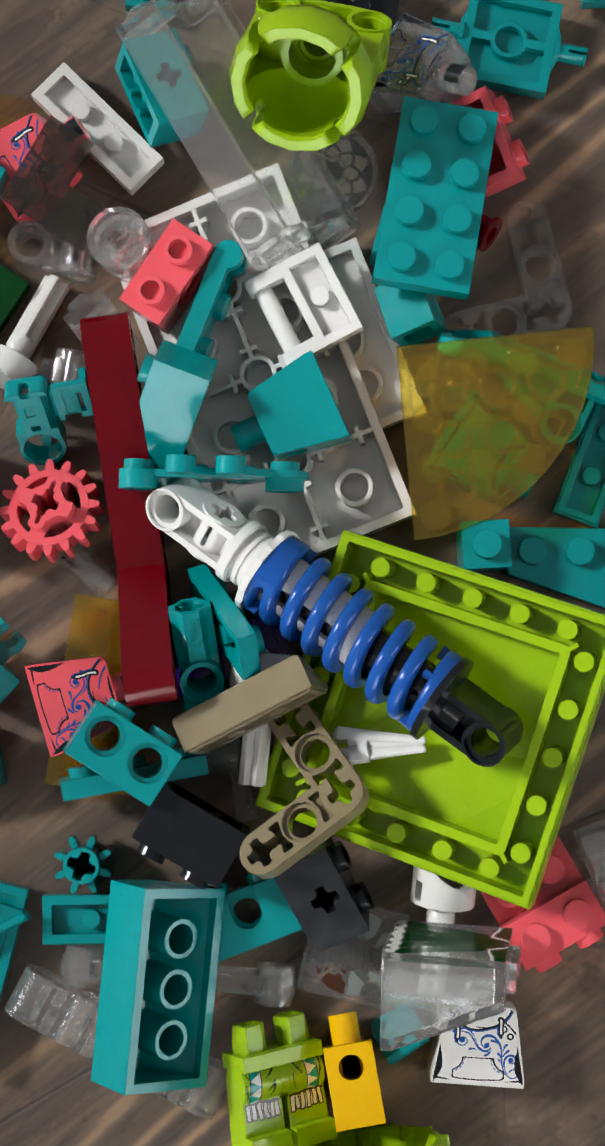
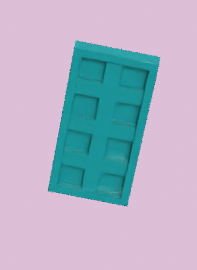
M404 96L371 284L467 300L499 112Z

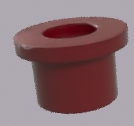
M482 213L477 242L478 250L484 252L493 244L501 230L502 219L499 217L491 219Z

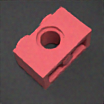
M173 218L119 299L132 312L169 335L196 295L215 247Z

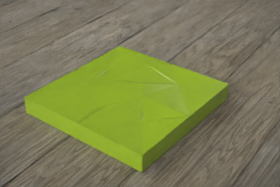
M343 530L328 578L333 580L340 573L350 575L353 581L348 593L352 596L362 588L372 591L374 597L369 608L374 612L382 604L393 606L395 614L386 627V630L390 633H393L397 626L405 619L415 622L416 630L407 643L412 649H415L426 635H433L437 638L438 645L428 659L434 665L438 666L440 663L436 656L444 646L451 651H455L463 658L468 657L474 661L468 679L503 705L514 710L522 720L524 731L520 742L498 764L490 767H483L473 763L465 754L431 729L423 736L427 739L426 744H424L426 746V752L370 760V763L353 765L368 787L369 802L366 809L358 817L334 835L529 910L535 904L605 693V614L377 539ZM303 653L302 658L326 682L329 688L327 693L307 702V704L312 707L330 734L338 726L410 735V731L405 726L399 723L398 720L388 716L386 709L387 701L380 704L369 702L365 696V686L357 689L349 687L345 684L343 671L332 673L324 668L322 655L310 657ZM292 710L284 714L286 717L284 723L293 728L299 737L308 733L296 719L298 712ZM486 729L488 735L493 740L499 742V739L496 736V734L491 730ZM276 738L268 762L266 785L260 787L255 805L278 813L311 787ZM337 742L340 748H348V743ZM316 743L307 750L305 761L308 767L319 768L328 761L330 756L328 745ZM336 774L327 778L339 793V797L334 803L340 800L345 805L349 804L353 800L350 792L354 787L348 788L338 779ZM310 811L302 812L294 819L314 828L317 826L316 816Z

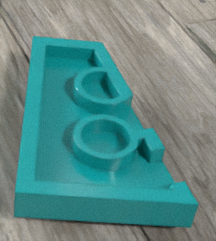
M509 527L512 567L506 570L507 576L558 594L570 596L605 610V528Z

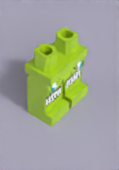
M289 1010L273 1015L276 1039L269 1041L265 1039L264 1023L261 1021L248 1020L232 1024V1050L222 1052L223 1067L227 1068L226 1089L232 1146H312L338 1138L335 1120L333 1117L328 1116L323 1085L325 1071L320 1056L323 1054L322 1040L309 1036L305 1014Z

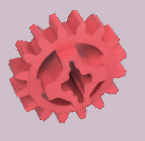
M47 459L45 470L39 471L32 463L28 465L29 477L24 479L17 474L12 477L18 486L15 491L3 490L2 495L10 504L0 507V516L4 521H7L1 526V529L8 538H12L11 543L18 552L26 550V553L34 561H37L44 552L51 563H56L58 552L64 551L72 559L75 557L73 546L79 543L88 548L91 543L86 537L87 532H100L101 526L93 518L94 516L105 514L104 507L97 500L102 496L95 483H91L92 480L84 469L76 473V469L69 461H66L61 469L58 470L54 461ZM74 490L80 496V508L74 505L75 497L72 494ZM23 513L30 517L27 523L30 527L29 532L24 527Z

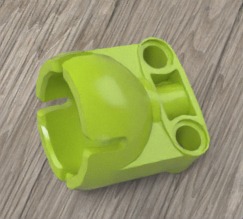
M256 0L255 14L236 46L229 71L235 106L243 118H246L256 110L252 129L265 141L287 150L317 151L339 141L341 134L345 137L362 121L378 76L387 68L392 20L381 12L323 0Z

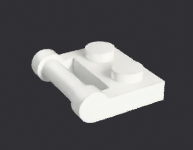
M319 242L254 276L244 284L250 298L257 299L284 352L281 358L285 366L311 350L314 356L364 330ZM283 282L286 283L313 335L312 338L300 343L273 291L275 286Z

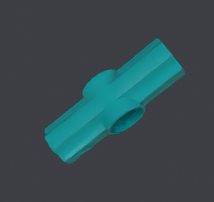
M197 597L181 599L177 603L168 606L180 687L186 711L225 691L211 603L209 599H199ZM199 667H206L212 670L210 675L202 679L189 675L190 672Z

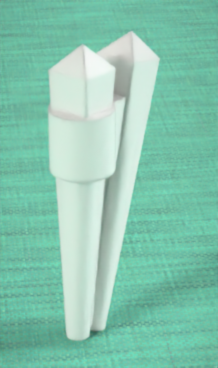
M338 726L331 733L338 743H348V748L341 749L352 765L370 763V760L426 752L424 744H426L427 739L423 736L416 740L407 734Z

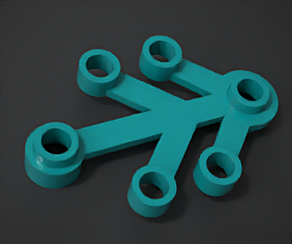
M168 454L166 455L165 469H153L154 460L124 459V468H119L118 488L150 491L158 489V478L195 479L200 483L226 481V483L254 484L265 482V492L304 493V481H309L310 473L300 471V462L272 461L270 462L269 470L246 465L245 456L218 455L216 456V468H209L208 465L196 464V456Z

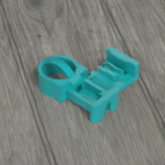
M86 367L78 368V379L52 383L50 388H47V378L42 375L5 382L4 403L12 401L18 415L16 419V437L19 442V451L23 458L36 465H46L47 459H52L54 463L60 461L67 451V430L62 420H66V415L82 413V417L93 415ZM29 388V393L23 394L22 389ZM78 392L82 394L85 403L84 407L81 405ZM40 434L43 446L35 445L28 441V439ZM51 436L58 440L55 444L52 443Z

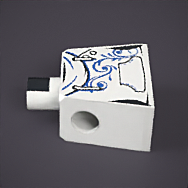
M467 970L465 996L444 995L427 1063V1073L430 1082L524 1089L517 1011L511 1000L494 998L495 972Z

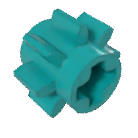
M96 834L92 835L85 844H81L79 838L73 835L69 838L72 850L70 852L59 850L54 854L58 860L63 861V869L55 875V878L62 879L67 877L72 882L70 887V893L72 894L82 884H88L89 889L95 893L99 890V883L96 877L98 875L103 877H111L114 871L104 866L105 858L113 850L111 848L101 851L96 846L98 841V835ZM84 852L90 854L89 863L95 866V869H90L82 875L78 872L79 864L74 862L73 858H78Z

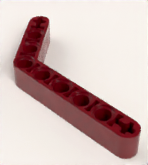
M129 312L80 318L82 346L117 567L121 672L126 704L129 707L178 700L176 656L168 614V606L172 605L163 531L157 529L150 522L146 514V500L154 490L141 491L118 488L119 468H124V459H149L139 403L142 389L141 382L137 381L139 369Z

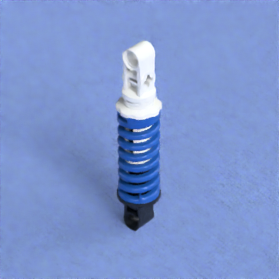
M181 478L152 491L147 497L146 514L150 522L157 529L162 530L184 546L192 556L215 569L216 576L224 582L231 581L238 586L235 597V605L241 610L244 608L254 615L259 611L261 621L268 626L280 625L279 629L282 637L290 642L301 640L300 645L303 653L310 657L322 655L324 668L332 673L343 671L346 685L356 689L365 686L364 692L369 702L380 704L387 701L386 709L388 716L398 720L399 723L410 731V735L416 740L420 739L431 729L465 754L473 763L483 767H490L498 764L522 739L524 728L519 715L468 679L474 661L468 657L463 658L455 651H451L444 646L436 656L440 663L438 666L434 665L428 659L438 645L437 638L433 635H426L415 649H412L407 643L416 630V624L410 619L403 620L394 632L390 633L386 630V627L395 614L394 607L390 604H382L374 612L369 608L373 601V592L367 588H362L352 596L348 591L353 580L347 573H340L333 580H330L328 575L331 571V562L326 558H319L313 562L318 556L317 553L301 541L295 532L286 530L275 538L272 537V535L266 532V526L257 520L250 521L236 507L218 498L195 479ZM486 729H489L492 732H494L498 737L499 742L493 740L488 735Z

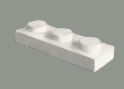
M65 62L31 94L33 100L59 126L73 115L77 117L91 138L81 147L130 195H133L165 164L163 157L153 147H150Z

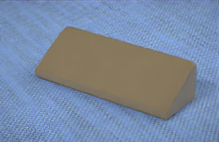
M292 655L174 717L172 724L184 752L207 755L327 693L329 688L326 682L302 657Z

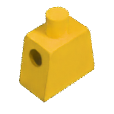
M356 1011L328 1016L332 1045L324 1046L323 1053L336 1132L385 1124L386 1119L371 1038L361 1040ZM348 1055L357 1056L359 1060L360 1072L353 1076L345 1075L343 1072L342 1059Z

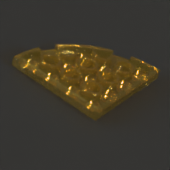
M593 326L396 346L414 540L443 536L488 519L528 491L548 470L573 432L585 403L594 358Z

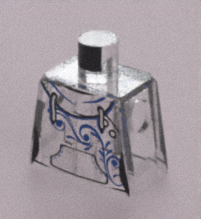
M402 12L391 29L387 68L379 74L369 101L380 114L397 116L401 115L404 96L449 104L454 94L468 96L473 92L477 83V73L471 67V59L452 34L415 16Z

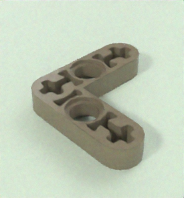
M307 703L293 710L298 712L296 719L308 732L301 737L287 723H284L286 721L285 715L268 723L271 731L311 788L243 840L240 847L241 863L248 872L262 879H273L281 875L358 817L366 809L369 802V790L366 783L315 711ZM316 743L327 744L330 753L328 761L319 768L308 767L305 761L307 750ZM334 774L348 788L354 787L350 792L353 800L347 805L340 800L334 803L339 797V793L327 779ZM305 811L313 812L317 819L315 831L304 838L296 837L293 832V821L296 816ZM278 830H281L282 835L294 845L293 848L289 850L280 843L282 839L276 835ZM262 844L269 848L276 846L269 853L272 861L267 866L260 861L255 862L260 857L257 848Z

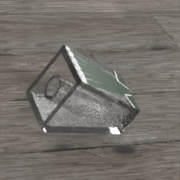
M395 920L382 950L380 1051H393L504 1012L507 994H516L517 980L518 976H520L521 946L512 945V928Z

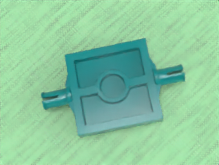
M469 0L468 9L461 18L460 23L433 17L430 36L435 38L448 33L447 36L439 39L456 42L457 64L469 66L467 70L460 74L458 83L477 87L486 86L492 90L542 100L547 91L549 75L556 62L583 68L588 52V47L561 43L559 24L563 4L544 0Z

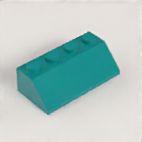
M111 880L91 1081L125 1096L206 1087L225 888L207 885L205 889H201L189 883L160 880Z

